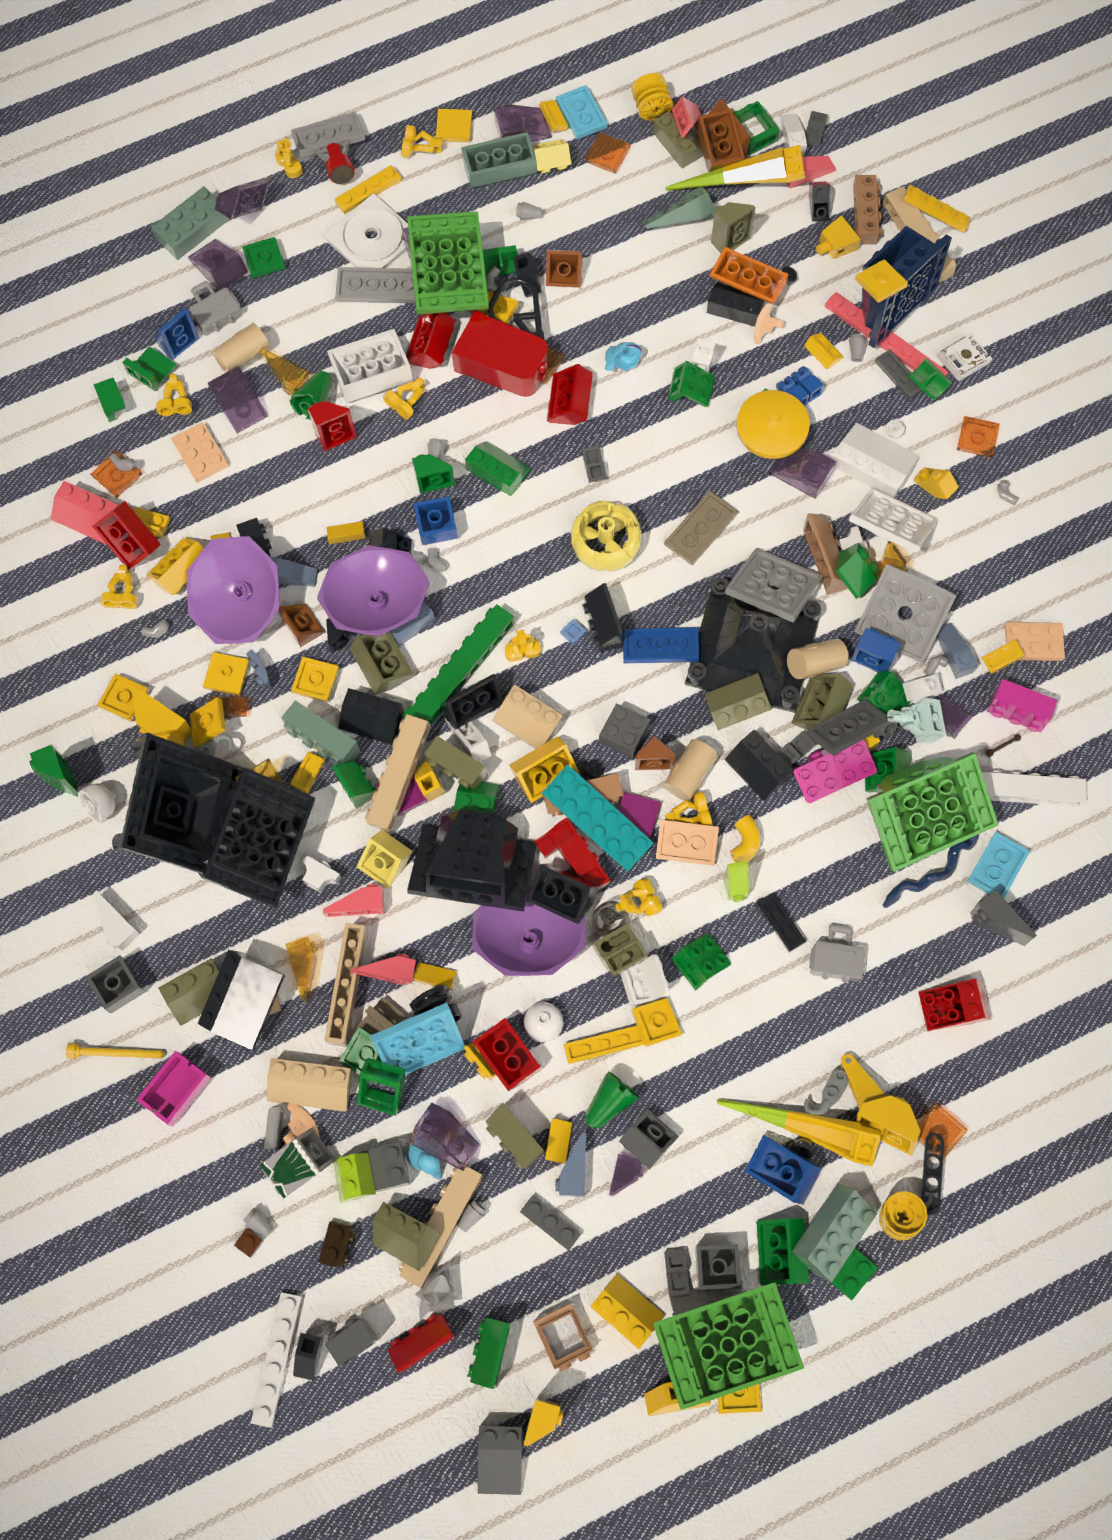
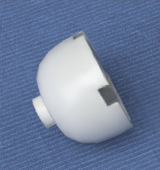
M90 784L78 792L82 806H87L90 810L87 814L95 822L100 823L112 815L115 809L114 798L116 796L111 788L107 789L101 784Z
M539 1002L531 1006L526 1012L524 1028L528 1036L534 1041L551 1042L562 1032L564 1025L563 1015L555 1005L548 1002Z

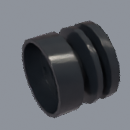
M441 985L423 992L412 1000L409 1005L411 1010L415 1011L414 1015H419L442 1004H448L452 1000V995L447 994L449 989L446 985ZM456 1003L448 1004L456 1023L461 1019L462 1014Z

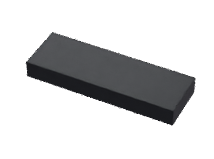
M774 892L757 902V906L789 953L806 943V940Z

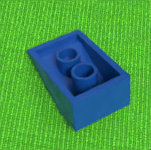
M187 308L162 326L155 336L159 348L172 361L199 339Z
M763 1135L745 1172L793 1203L804 1205L822 1168Z

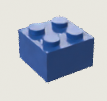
M450 496L413 503L422 546L458 539Z
M865 628L851 661L875 672L888 671L901 643L897 642L893 637L881 635L875 629Z

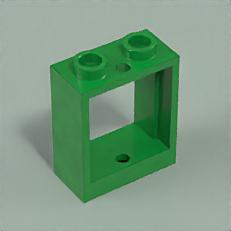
M759 101L750 103L744 108L733 112L740 123L756 117L765 130L750 138L749 156L778 141L780 130Z
M367 1058L360 1072L357 1105L396 1116L403 1099L406 1069ZM370 1081L396 1088L395 1095L369 1088Z

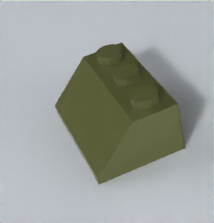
M666 112L654 119L653 134L681 168L703 157L698 135L691 128L684 138L681 137L673 113Z
M728 202L723 206H719L714 211L711 243L720 253L724 247L735 250L751 239L756 209L754 205Z
M390 631L380 636L368 634L356 636L349 648L375 695L392 690L413 676L411 668Z
M759 673L705 694L717 730L772 710Z
M819 674L815 677H810L791 723L807 730L842 712L853 685L841 674Z
M436 736L424 753L427 759L426 762L430 766L441 768L444 775L449 778L455 777L459 780L458 783L466 789L470 787L474 790L488 777L487 770L483 764L439 736Z
M212 958L158 987L180 1026L202 1014L220 970Z
M504 1103L485 1121L488 1125L485 1129L493 1138L497 1136L501 1140L499 1143L500 1147L506 1153L509 1151L515 1157L512 1161L519 1169L523 1167L527 1170L544 1155V1150Z
M383 1201L373 1219V1245L420 1272L440 1233Z

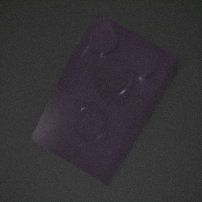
M512 104L494 108V120L499 138L528 132L531 142L552 138L549 125L540 108Z
M214 239L188 256L190 262L218 290L228 288L231 283L241 279L243 275L248 273L240 254L217 239Z
M239 366L207 383L211 394L237 434L268 417Z
M800 448L787 457L777 459L768 474L816 499L834 472L836 461L820 452Z
M433 1102L430 1103L415 1125L409 1144L462 1171L465 1170L480 1146V1143L450 1111Z

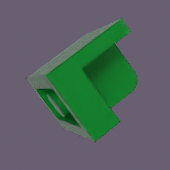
M516 245L484 249L485 276H487L493 266L501 271L498 276L516 274L513 260L514 257H517Z
M927 358L923 360L916 370L908 375L932 400L940 397L952 384Z
M112 377L93 384L109 423L116 420L114 412L125 408L116 381Z

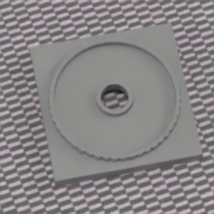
M755 548L726 587L725 594L794 623L822 582L823 575ZM773 585L778 587L779 589L775 590L768 586Z
M887 563L854 632L862 635L865 628L877 630L883 636L893 637L897 642L901 643L897 652L923 663L957 595ZM900 607H910L913 612L912 616L909 619H902L898 613Z

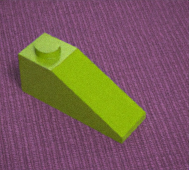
M748 861L727 865L723 880L728 901L733 900L734 903L744 901L748 897Z

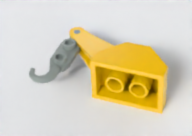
M140 689L133 698L136 724L140 728L139 732L142 735L150 733L185 746V741L192 735L191 728L186 720ZM219 734L208 743L200 746L197 751L214 757L217 745L222 740L229 742V752L232 751L234 742L229 735Z
M851 1054L843 1055L841 1058V1068L835 1069L822 1091L820 1108L818 1110L810 1109L808 1105L809 1099H805V1111L812 1115H824L831 1106L839 1101L847 1084H849L859 1108L856 1122L861 1123V1126L881 1130L880 1141L912 1156L917 1147L921 1131L910 1104L901 1097L887 1096L861 1067L854 1056Z

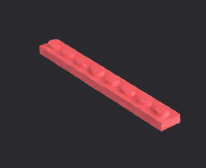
M835 292L825 303L824 307L870 339L871 329L865 326L862 310ZM893 332L878 344L886 351L890 349L902 363L913 371L927 358L945 376L948 375V371Z

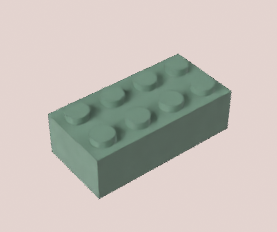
M528 132L461 147L462 160L470 188L537 173L536 157Z
M203 186L151 226L155 239L178 261L228 222L230 217L227 207Z
M296 700L281 717L288 735L294 739L298 737L302 740L301 743L309 749L313 747L317 750V754L320 757L332 760L333 765L356 761L361 754L356 740Z
M838 1183L792 1252L816 1276L832 1282L876 1217L877 1212L855 1189Z

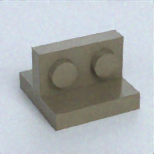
M382 997L374 1007L369 1006L366 1009L365 1013L367 1016L360 1022L357 1028L361 1026L372 1034H376L404 1021L408 1017Z

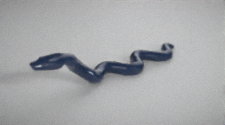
M979 834L951 846L947 854V863L943 870L928 873L917 882H900L886 896L882 906L888 908L899 901L904 890L921 892L931 884L951 877L956 869L960 850H971L976 845Z

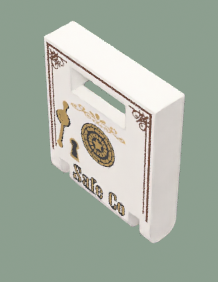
M971 333L939 350L937 357L958 381L986 366L993 359L991 356L987 357L988 353L975 338L971 339ZM951 355H953V357L961 364L962 367L958 368L953 363V361L950 359Z

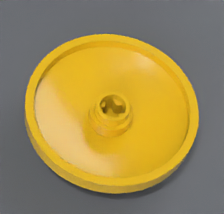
M778 390L761 391L749 397L742 404L736 421L737 434L742 444L755 455L768 459L784 458L799 450L807 439L810 427L809 415L804 405L793 395Z

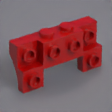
M567 817L534 841L544 858L559 851L576 876L600 886L599 890L610 883L609 877L599 864V857L595 852L591 853L588 849V841L584 836H579Z

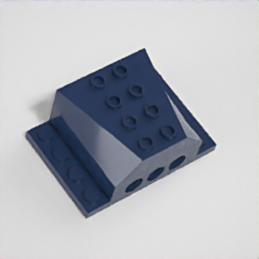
M905 226L890 241H886L883 248L879 251L877 250L872 258L863 265L864 271L885 259L908 282L906 288L879 303L862 287L861 306L865 326L871 329L869 346L875 348L937 289L952 237L946 234L933 243L910 227Z

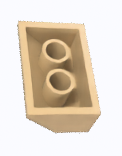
M514 684L492 721L536 749L545 744L563 715Z

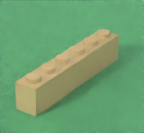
M904 186L885 194L883 206L899 231L908 226L933 243L936 242L938 239L937 233L931 229L928 220L923 217L920 209L903 201L906 192ZM948 253L939 282L953 277L956 269V263L954 259L950 258Z
M407 714L405 719L401 720L399 725L400 733L393 741L392 754H389L386 759V770L381 773L379 778L380 786L378 791L375 790L373 794L371 809L369 808L366 812L365 819H367L366 823L369 826L392 832L431 728L428 721Z
M345 923L324 1040L328 1045L348 1046L360 975L350 973V969L362 966L368 932L365 925Z
M460 1163L459 1167L455 1165L450 1174L452 1179L449 1185L445 1184L440 1192L441 1200L438 1204L434 1203L429 1214L432 1216L429 1222L425 1221L423 1223L439 1232L440 1235L420 1272L404 1262L401 1263L398 1269L401 1272L400 1277L421 1289L425 1280L434 1269L457 1223L483 1178L482 1174Z

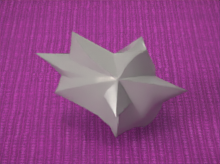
M451 1260L439 1270L433 1271L425 1280L422 1289L415 1293L421 1299L419 1307L420 1321L430 1311L443 1313L446 1309L454 1308L453 1292L455 1289L449 1281Z

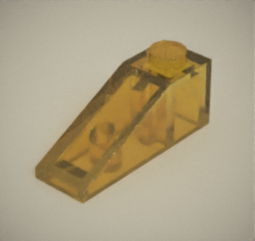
M262 348L261 352L264 361L286 394L292 395L309 379L306 371Z
M309 937L285 944L300 997L304 1003L309 1001L316 963L315 953L318 952L315 941L311 942Z

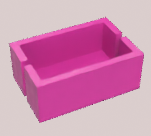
M1002 679L993 693L987 712L996 718H1004L1014 725H1022L1032 732L1041 733L1051 720L1058 700Z
M175 1051L136 1100L167 1125L173 1127L211 1077Z

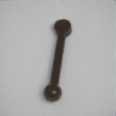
M1019 734L1014 735V738L994 748L993 750L988 749L986 751V756L992 757L993 754L999 751L1000 749L1008 746L1009 744L1015 741H1020L1021 736Z

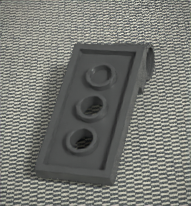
M863 700L807 729V736L834 756L871 735L874 738L881 735L885 738L891 736L897 728V722H889L888 718L890 717H887L884 712L877 709L867 700Z

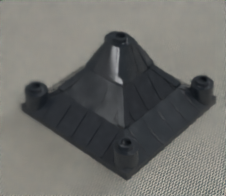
M716 578L711 584L699 630V662L690 663L685 685L711 692L759 673L771 707L795 713L803 679H796L791 675L787 666V656L790 650L813 643L821 613L820 604L816 601H808L793 623L725 594L729 582L724 578Z
M144 733L143 737L137 739L133 744V751L139 757L123 831L113 837L112 846L119 853L130 851L197 872L202 878L207 865L203 863V849L214 817L229 790L236 787L244 767L156 735Z

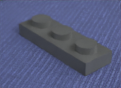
M890 349L876 358L875 363L908 400L923 391L908 377L911 372Z
M533 1195L520 1211L521 1214L568 1251L581 1236L580 1232Z

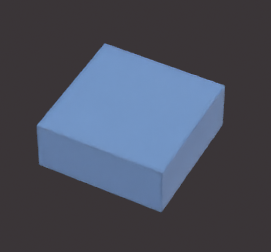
M572 619L560 631V634L574 646L586 634V630Z

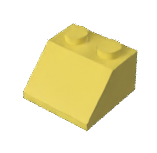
M564 139L532 145L536 157L537 171L545 173L551 171L550 168L557 167L560 170L567 168V165H571L569 146Z
M381 830L369 839L357 868L388 889L406 866L413 851Z

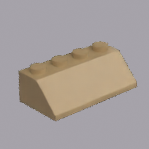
M271 1058L267 1076V1102L291 1103L297 1106L347 1112L353 1071L351 1068Z

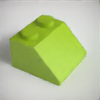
M368 1153L351 1154L337 1158L333 1162L340 1204L376 1194Z

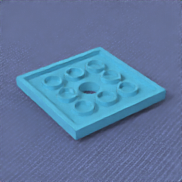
M447 1003L409 1019L407 1018L392 1027L370 1036L382 1062L405 1068V1075L464 1050L465 1047Z

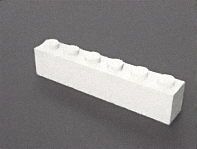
M981 770L991 801L1082 807L1086 802V779H1080L1078 776L1061 778L1059 775H1049L1047 777L1041 776L1038 773L1021 775L1020 772L1005 774L997 770L991 772H983Z

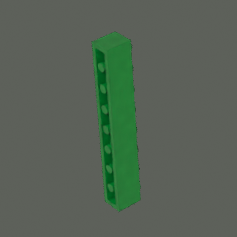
M498 604L493 608H489L483 621H479L475 625L474 632L470 636L465 637L460 649H456L452 653L450 661L441 666L436 678H432L428 682L427 689L417 695L413 706H409L405 710L403 718L405 719L407 714L426 720L432 725L442 713L440 704L456 695L515 624L514 616Z

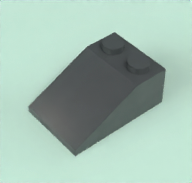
M997 890L993 891L970 912L972 920L978 926L981 925L983 929L1022 946H1026L1037 936Z
M401 1142L359 1152L369 1154L376 1193L410 1185L403 1144Z
M479 1425L478 1494L521 1495L523 1426Z

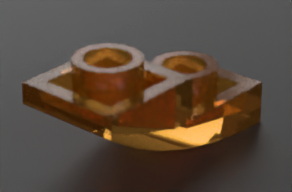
M210 696L209 702L215 699L216 697ZM229 696V698L219 697L222 699L224 717L237 718L247 716L248 698Z

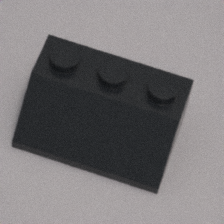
M717 282L713 286L708 299L706 313L755 327L757 318L764 308L766 301L732 286Z
M603 583L585 595L584 603L582 604L584 614H588L590 619L587 620L589 629L594 631L595 634L593 637L595 647H599L601 653L620 648L623 644V631L607 584Z
M493 673L440 704L444 718L455 730L503 703L496 675Z
M348 688L341 707L338 729L392 745L404 713L403 705L399 702Z
M755 729L743 738L725 758V762L763 801L786 783L794 772L788 763Z
M550 863L540 864L526 901L579 924L593 905L600 886Z

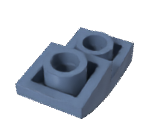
M251 649L246 654L249 658V665L254 669L255 681L261 687L265 686L270 690L272 686L269 675L258 655Z

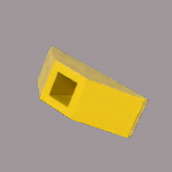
M672 1382L664 1383L644 1394L648 1417L682 1411L680 1410ZM711 1400L684 1410L710 1406Z

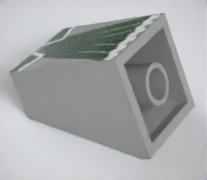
M312 1127L260 1164L265 1176L275 1186L276 1192L284 1199L332 1164L335 1159Z

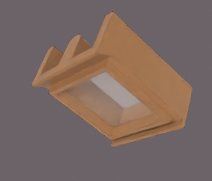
M571 1303L533 1321L554 1370L559 1368L561 1372L571 1367L570 1362L577 1358L581 1362L591 1357L589 1352L593 1351Z

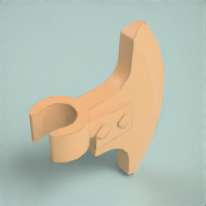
M768 303L761 310L755 324V344L761 342L765 333H771L774 326L783 328L785 321L779 318L770 317L771 306Z
M288 1103L287 1109L292 1114V1120L287 1125L292 1131L283 1138L286 1145L312 1127L319 1136L318 1128L313 1118L301 1107Z

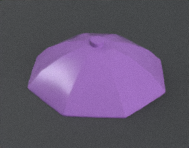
M249 536L211 539L186 572L188 615L215 644L254 642L279 611L278 566Z
M368 545L330 564L317 600L336 629L380 636L418 617L430 581L410 552Z
M529 885L527 897L529 895L532 885ZM526 901L524 912L483 905L473 912L472 950L504 976L553 975L585 948V916L579 924H576Z

